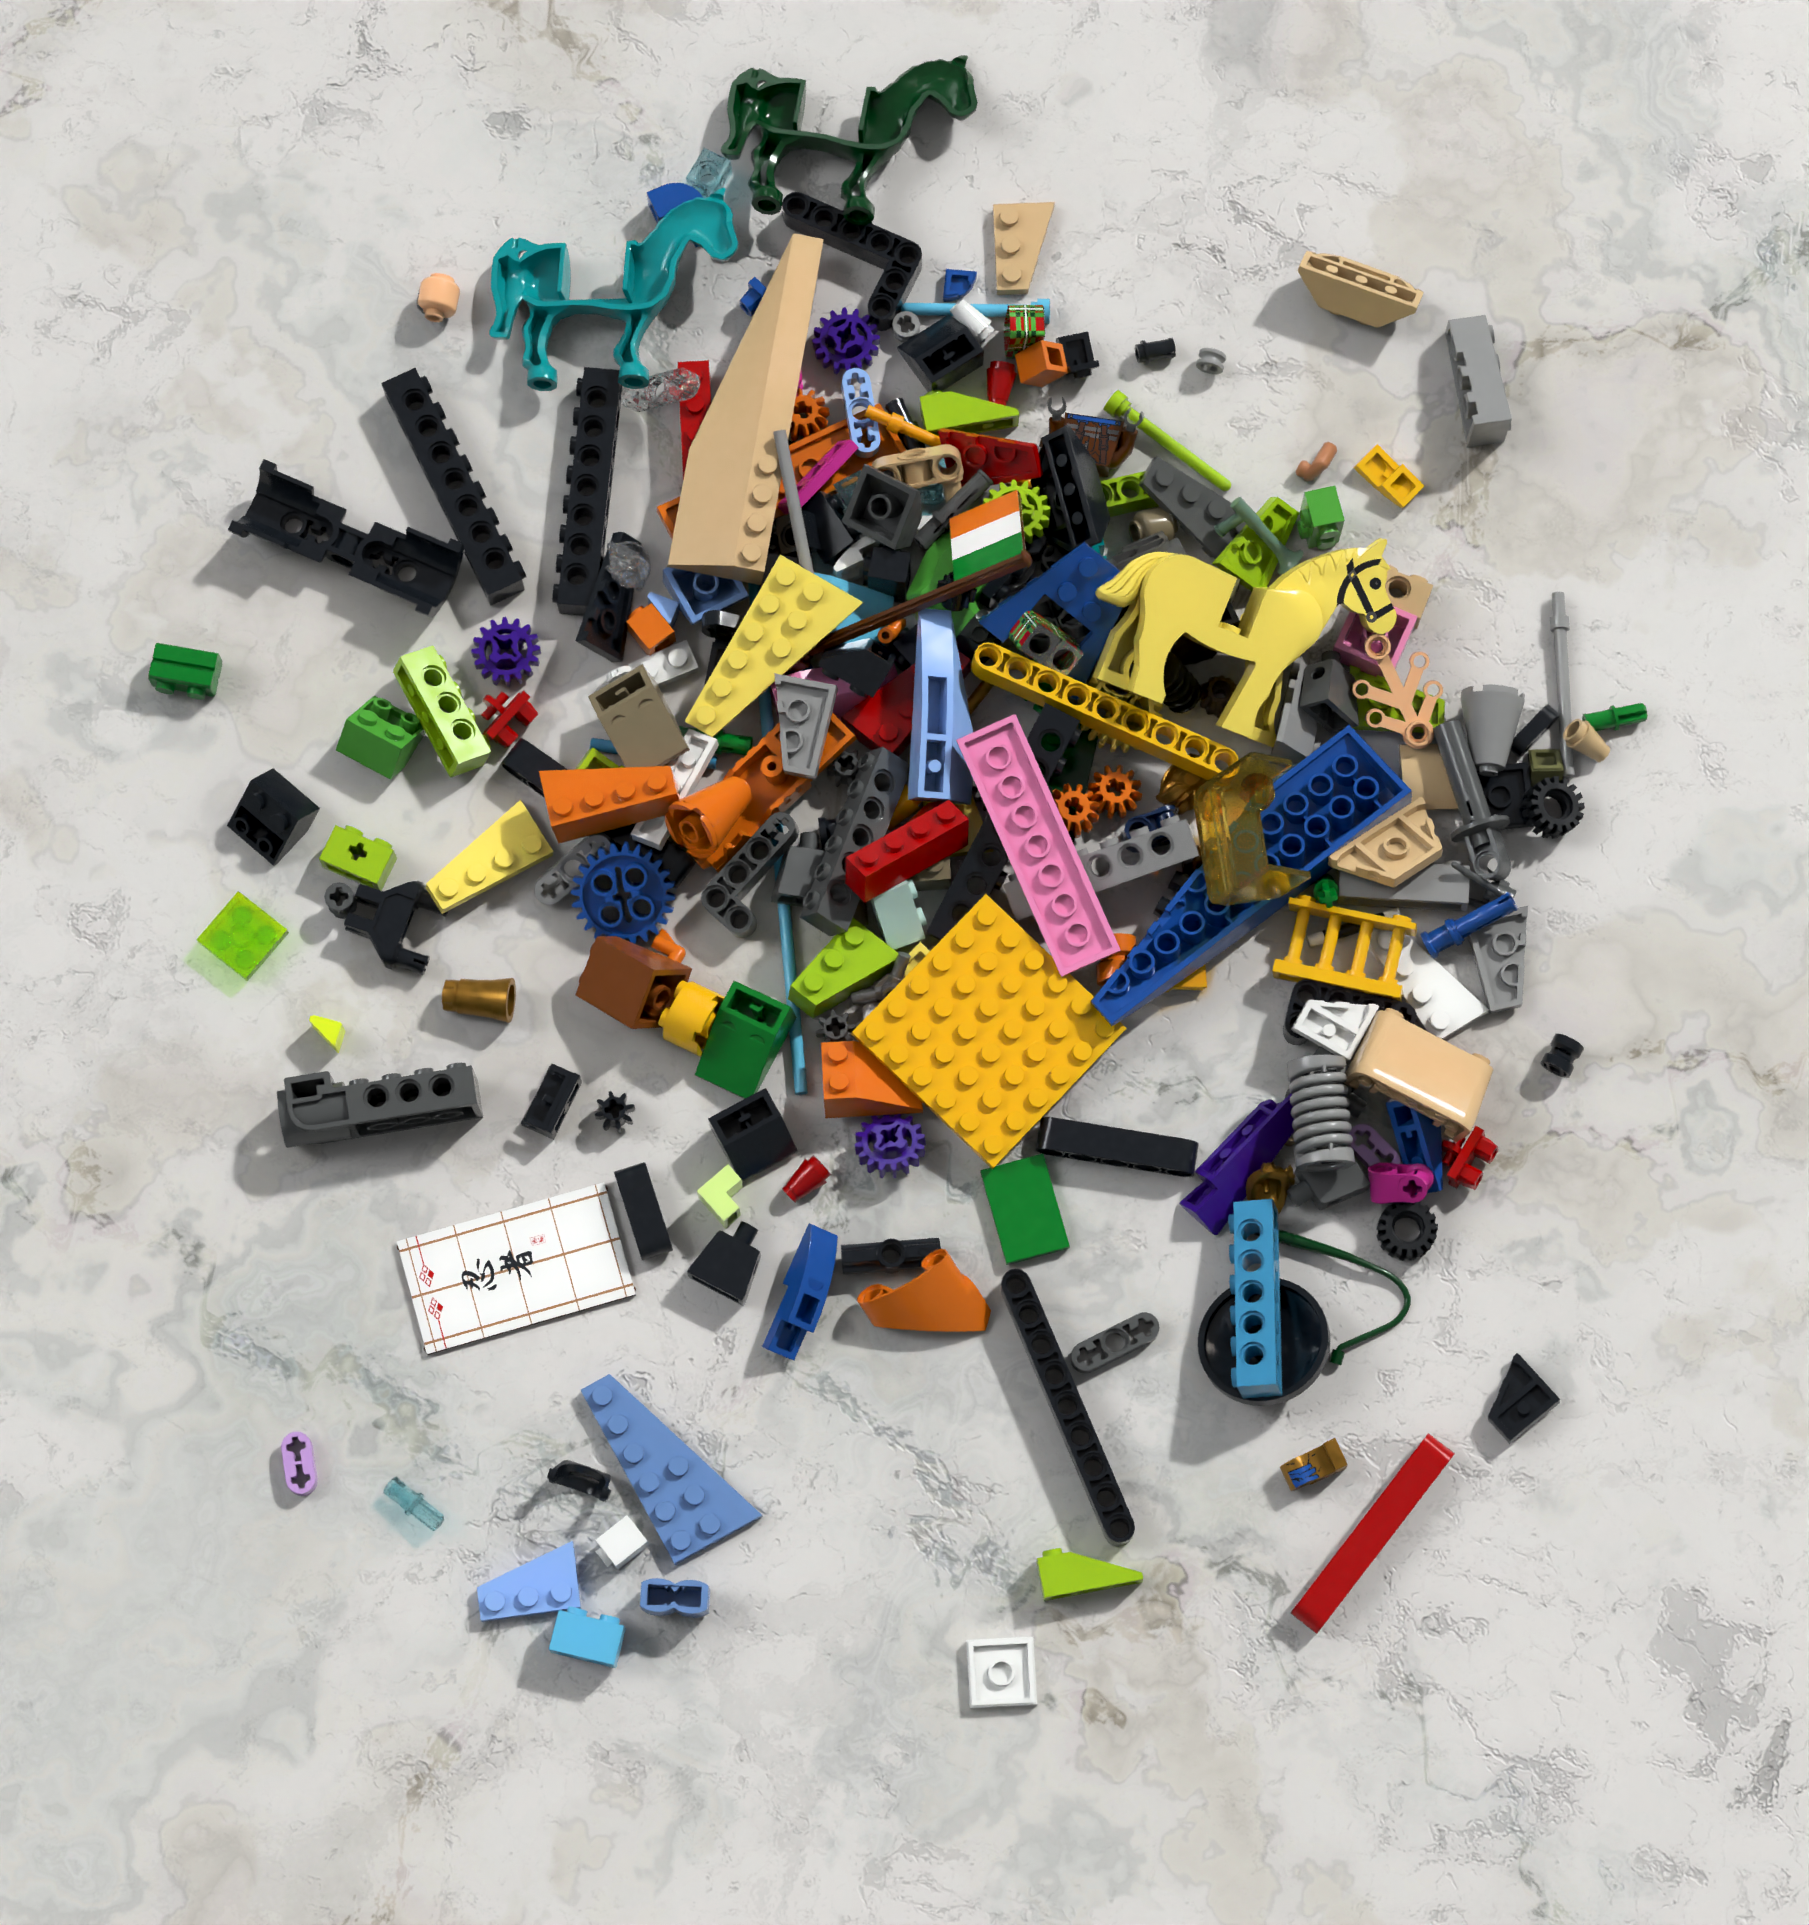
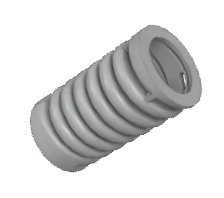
M1312 1055L1287 1062L1288 1080L1290 1082L1289 1091L1292 1094L1290 1103L1293 1106L1291 1116L1294 1119L1292 1128L1296 1131L1293 1134V1140L1297 1144L1294 1148L1296 1156L1295 1165L1299 1171H1334L1345 1169L1355 1164L1354 1150L1351 1147H1344L1352 1144L1353 1138L1350 1134H1346L1352 1130V1125L1347 1122L1351 1114L1349 1110L1345 1109L1350 1105L1349 1099L1344 1097L1348 1094V1087L1341 1084L1347 1081V1075L1345 1074L1346 1059L1343 1056ZM1312 1148H1328L1322 1150H1310ZM1321 1162H1335V1163L1321 1164Z

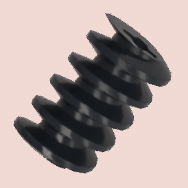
M1169 651L1164 666L1166 696L1163 703L1174 713H1185L1193 709L1200 701L1202 694L1201 685L1177 656Z

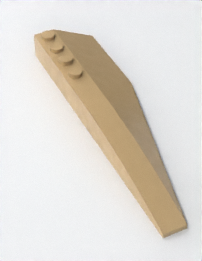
M793 233L689 448L667 567L757 585L762 583L782 477L773 432L786 430L787 439H789L824 239Z

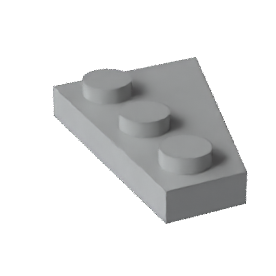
M774 673L777 689L783 771L788 775L816 780L838 691L837 685Z

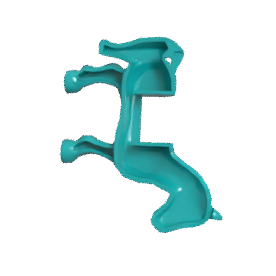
M726 188L716 190L708 198L696 197L671 209L642 243H638L636 240L626 241L622 287L626 298L569 300L571 269L566 243L538 245L523 238L514 239L512 237L499 248L493 257L491 271V290L496 306V318L489 334L497 340L509 339L517 310L522 300L526 302L529 307L530 316L521 328L522 337L525 342V352L521 362L522 366L528 370L527 385L531 389L552 391L557 388V370L550 365L547 357L548 340L554 327L561 319L575 314L601 315L625 322L624 333L613 351L614 360L620 366L618 383L630 389H642L649 385V370L642 365L639 357L640 342L652 321L669 301L676 285L677 269L686 246L689 242L698 245L714 260L722 262L728 261L738 250L739 244L733 227L732 210L724 202ZM524 251H527V252H525V253L522 255V257L519 259L521 253L524 252Z

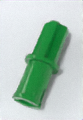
M1643 703L1618 708L1612 705L1607 710L1582 714V721H1588L1595 731L1611 728L1616 731L1619 730V726L1646 721L1648 714Z
M1326 873L1314 882L1313 894L1319 903L1326 904L1327 908L1333 907L1332 902L1338 900L1339 887L1333 877Z

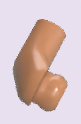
M1325 442L1312 464L1305 460L1300 462L1296 475L1304 478V481H1313L1328 468L1337 453V447L1333 443Z

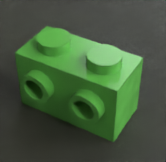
M1336 486L1304 492L1299 513L1301 520L1297 521L1300 538L1306 539L1308 549L1317 547L1319 550L1333 547L1340 540L1345 521Z

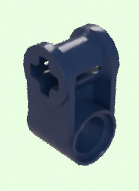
M1173 804L1166 805L1152 812L1132 817L1125 825L1122 841L1131 838L1129 831L1148 826L1149 831L1161 828L1160 821L1176 816V806ZM1156 836L1152 841V848L1169 845L1170 841L1165 836ZM1126 847L1130 852H1139L1135 847Z

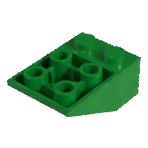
M733 981L719 1007L694 1075L743 1099L757 1093L797 1018L792 1008L739 982Z

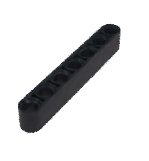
M523 738L518 740L501 762L502 767L544 798L539 771L568 770ZM636 823L603 832L616 844L618 850H622L625 841H628L629 850L634 851L635 847L641 844V854L643 855L652 849L651 860L654 862L659 858L663 859L659 868L660 870H671L665 881H675L673 887L675 889L679 887L696 864V861L689 854L668 839L662 850L633 840L631 832Z

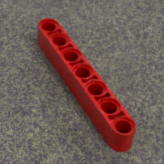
M1428 1433L1290 1614L1317 1634L1455 1453Z

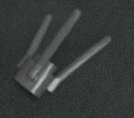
M1457 862L1451 863L1454 869L1486 888L1483 898L1488 900L1487 902L1469 898L1468 905L1479 908L1504 895L1506 892H1509L1514 898L1516 890L1509 887V882L1502 880L1490 883ZM1487 867L1488 872L1492 873L1493 871Z

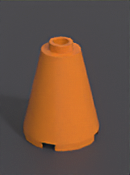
M731 776L673 802L668 807L669 811L665 814L666 826L673 840L678 845L683 842L690 849L686 852L691 856L700 859L708 858L718 849L751 802V788L744 779Z

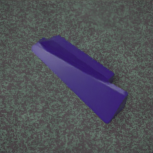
M1291 1093L1282 1102L1277 1104L1272 1099L1261 1102L1195 1170V1173L1203 1182L1179 1204L1213 1235H1218L1228 1222L1229 1214H1234L1233 1202H1240L1245 1199L1248 1177L1253 1172L1261 1169L1263 1163L1272 1162L1293 1134L1292 1122L1294 1119L1291 1116L1293 1108L1290 1103Z

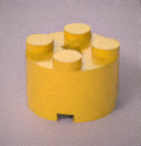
M682 980L675 989V1000L670 1009H664L658 1025L663 1027L664 1040L697 1056H702L701 1049H704L717 1012L725 996L693 981L685 982Z

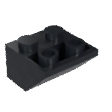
M950 315L945 316L897 347V350L927 392L933 390L943 391L983 366L984 350L969 329Z
M866 638L825 650L818 665L823 668L822 673L835 681H838L840 678L851 684L849 688L854 693L862 697L869 695L873 698L893 666L897 653L872 638Z
M273 768L250 781L227 826L274 866L306 834L320 807Z
M766 1088L708 1118L709 1126L733 1170L742 1179V1182L798 1152L785 1122Z

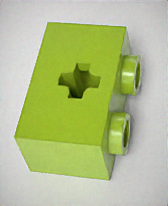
M335 825L319 857L322 867L362 885L382 891L397 860L394 850L391 849L392 845L379 838H375L372 841L362 837L363 833L352 826L346 825L344 829ZM364 851L366 857H359L356 861L353 855H360Z

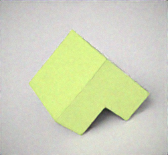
M727 1164L697 1190L698 1198L725 1229L741 1216L740 1208L731 1197L743 1188L742 1179Z

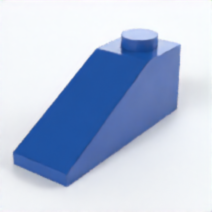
M1394 1099L1386 1102L1403 1164L1419 1163L1429 1167L1433 1172L1434 1181L1427 1193L1440 1192L1443 1190L1441 1126L1436 1127L1432 1125L1433 1119Z

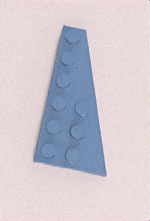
M610 1374L581 1389L585 1400L675 1565L763 1517L760 1512Z

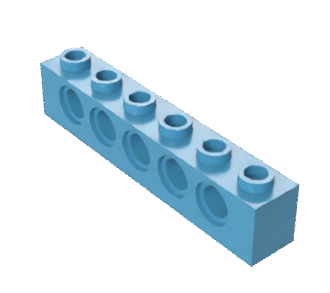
M1273 1199L1233 1202L1234 1214H1229L1228 1217L1230 1233L1234 1234V1244L1229 1245V1258L1231 1264L1235 1266V1275H1230L1229 1278L1231 1294L1235 1295V1305L1230 1306L1231 1324L1236 1325V1336H1232L1230 1341L1232 1356H1236V1367L1231 1368L1233 1388L1237 1387L1243 1399L1282 1396L1278 1210ZM1251 1234H1260L1256 1240L1246 1241ZM1252 1264H1261L1256 1271H1247ZM1261 1294L1258 1301L1253 1303L1247 1302L1252 1295ZM1262 1325V1328L1257 1333H1248L1252 1326ZM1263 1356L1258 1364H1249L1253 1357Z

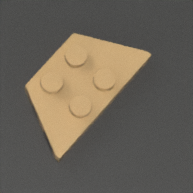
M1422 797L1416 799L1328 857V865L1332 868L1394 888L1442 857L1443 848L1439 837L1434 833L1433 821L1431 818H1428L1424 799Z

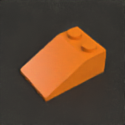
M839 1041L821 1043L825 1118L923 1113L922 1101L860 1042Z

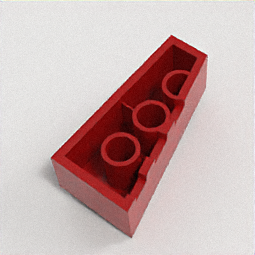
M958 650L963 679H965L971 672V660ZM915 664L881 687L873 698L871 696L867 697L841 716V722L856 736V740L869 750L884 747L899 757L911 743Z

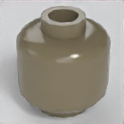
M1161 507L1137 512L1129 524V534L1132 542L1163 531L1168 540L1175 538V533L1178 531L1177 520Z

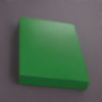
M1043 1154L998 1165L993 1169L980 1170L1006 1265L1070 1248Z

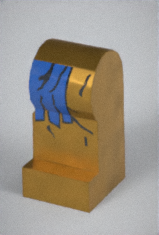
M1333 1438L1323 1443V1445L1280 1466V1469L1290 1490L1295 1491L1345 1470L1348 1464L1336 1438Z

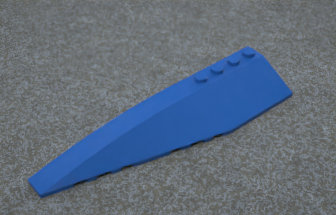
M1350 725L1346 726L1250 800L1244 808L1242 815L1236 822L1234 821L1226 831V835L1207 854V859L1199 869L1192 873L1165 907L1161 917L1157 922H1153L1147 930L1145 937L1127 955L1126 961L1119 969L1115 970L1091 1001L1093 1006L1111 1026H1114L1166 992L1285 906L1289 901V897L1295 898L1330 871L1332 867L1328 865V857L1412 803V790Z

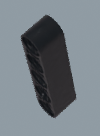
M1042 1117L1036 1151L1045 1155L1173 1176L1193 1177L1199 1144L1196 1141L1060 1118Z

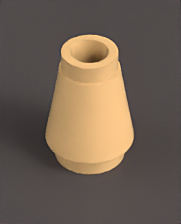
M1575 719L1564 730L1563 739L1566 740L1568 747L1597 762L1603 761L1609 755L1610 747L1606 745L1588 721Z

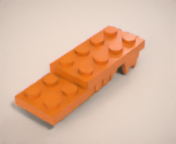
M833 712L817 776L857 739ZM780 722L759 741L756 747L753 746L744 758L738 760L732 769L730 768L724 779L731 776L744 779L751 788L752 800L718 849L711 856L702 859L694 857L696 863L703 870L713 867L719 873L774 813L785 812L812 787L810 782L813 779L788 775L783 771ZM683 842L679 844L682 848L685 847L687 851L690 849Z

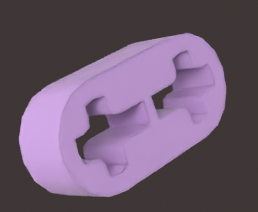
M1358 1124L1349 1132L1353 1142L1348 1147L1354 1150V1155L1367 1168L1380 1162L1379 1158L1375 1155L1376 1152L1383 1159L1389 1156L1392 1159L1391 1163L1400 1164L1401 1161L1398 1153L1369 1125ZM1357 1133L1362 1136L1366 1133L1369 1136L1367 1143L1373 1149L1370 1150L1364 1144L1358 1147L1355 1144L1357 1137L1354 1134Z
M292 1432L284 1437L281 1445L285 1480L288 1488L294 1494L306 1496L315 1490L318 1480L313 1445L305 1434ZM299 1439L301 1444H306V1448L300 1451L301 1461L296 1460V1455L293 1451H288L289 1447L294 1445V1440ZM298 1467H302L304 1475L310 1477V1481L305 1482V1488L300 1489L298 1484H293V1480L299 1476Z

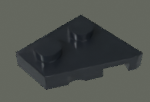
M1516 1353L1513 1356L1508 1373L1501 1384L1496 1401L1490 1410L1488 1421L1511 1444L1560 1403V1398L1528 1363Z

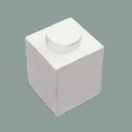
M626 1515L596 1539L600 1548L595 1552L607 1567L613 1563L617 1570H619L647 1548L649 1543L628 1515Z

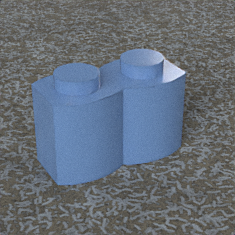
M652 1578L641 1582L640 1607L647 1614L666 1616L676 1612L689 1618H698L709 1614L710 1588L701 1581L684 1580L674 1584L666 1579Z

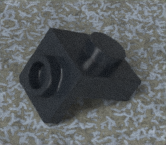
M1088 331L1056 338V343L1063 345L1068 374H1073L1074 379L1091 376V370L1099 367V361H1094Z

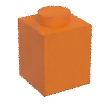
M1040 340L1015 354L1021 384L1044 387L1068 374L1062 344Z
M652 603L645 608L644 606L636 608L626 621L628 632L647 655L651 656L653 653L665 649L676 642L675 631Z

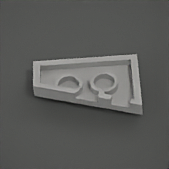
M1528 906L1519 907L1517 911L1468 936L1489 1014L1522 1006Z

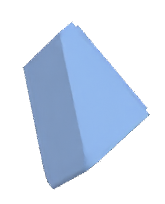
M649 592L647 596L648 605L652 603L673 629L679 615V603Z

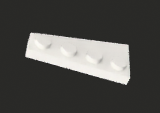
M1375 929L1372 932L1369 949L1384 970L1392 931ZM1405 935L1395 980L1398 981V985L1403 986L1402 999L1415 1009L1417 1014L1416 1020L1422 1029L1444 1040L1488 1013L1489 1009L1413 939Z

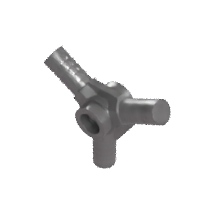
M898 952L891 973H887L874 984V988L851 992L853 1005L876 1000L877 1003H880L904 979L903 976L911 956L905 952Z

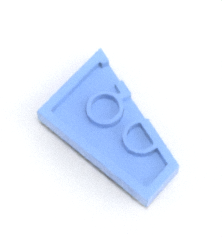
M571 1541L477 1587L481 1622L552 1613L559 1610L567 1611L568 1606L581 1609L574 1542Z

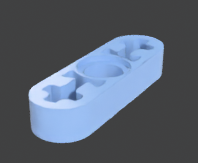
M852 368L844 373L841 383L850 440L859 447L854 453L861 458H870L878 452L880 446L878 422L869 418L858 420L852 415V410L857 406L867 408L868 405L875 407L872 387L867 372L860 368ZM853 378L857 379L858 383H862L859 391L860 397L855 398L854 386L850 385ZM867 428L868 441H873L869 448H865L863 443H859L862 438V429Z

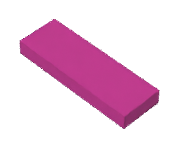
M852 440L838 441L796 484L801 507L859 448ZM786 496L777 506L783 514H789Z

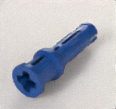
M1506 892L1504 895L1457 920L1453 918L1447 919L1445 924L1429 933L1424 931L1420 935L1428 952L1435 959L1439 956V952L1454 944L1457 946L1463 944L1465 937L1517 911L1518 908L1514 905L1516 903L1511 894Z

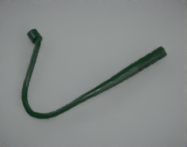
M1279 1230V1243L1345 1260L1375 1271L1393 1281L1404 1296L1403 1308L1396 1318L1383 1326L1338 1345L1336 1350L1332 1349L1329 1362L1342 1365L1345 1355L1342 1352L1344 1349L1388 1331L1404 1319L1411 1305V1296L1402 1280L1393 1273L1346 1251L1297 1234L1294 1235L1291 1232Z

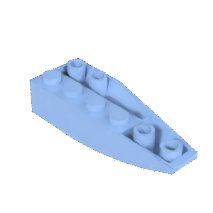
M926 608L918 612L908 800L927 802L950 800L953 804L971 805L973 778L956 740L973 733L952 614L949 610Z

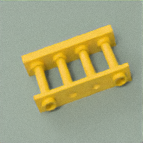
M1298 895L1297 898L1289 897V910L1297 912L1288 955L1283 960L1275 959L1272 969L1274 978L1295 983L1309 979L1393 1000H1402L1403 986L1397 984L1398 981L1395 980L1404 937L1405 935L1416 937L1417 923L1411 922V918L1403 915H1393L1392 918L1336 906L1327 908L1326 904L1316 903L1317 900L1314 897L1307 895ZM1310 915L1329 919L1319 963H1315V967L1303 965V961L1300 960ZM1341 922L1361 925L1351 969L1347 970L1346 973L1334 971V967L1331 966ZM1373 928L1392 931L1383 975L1378 980L1365 978L1366 974L1363 973Z

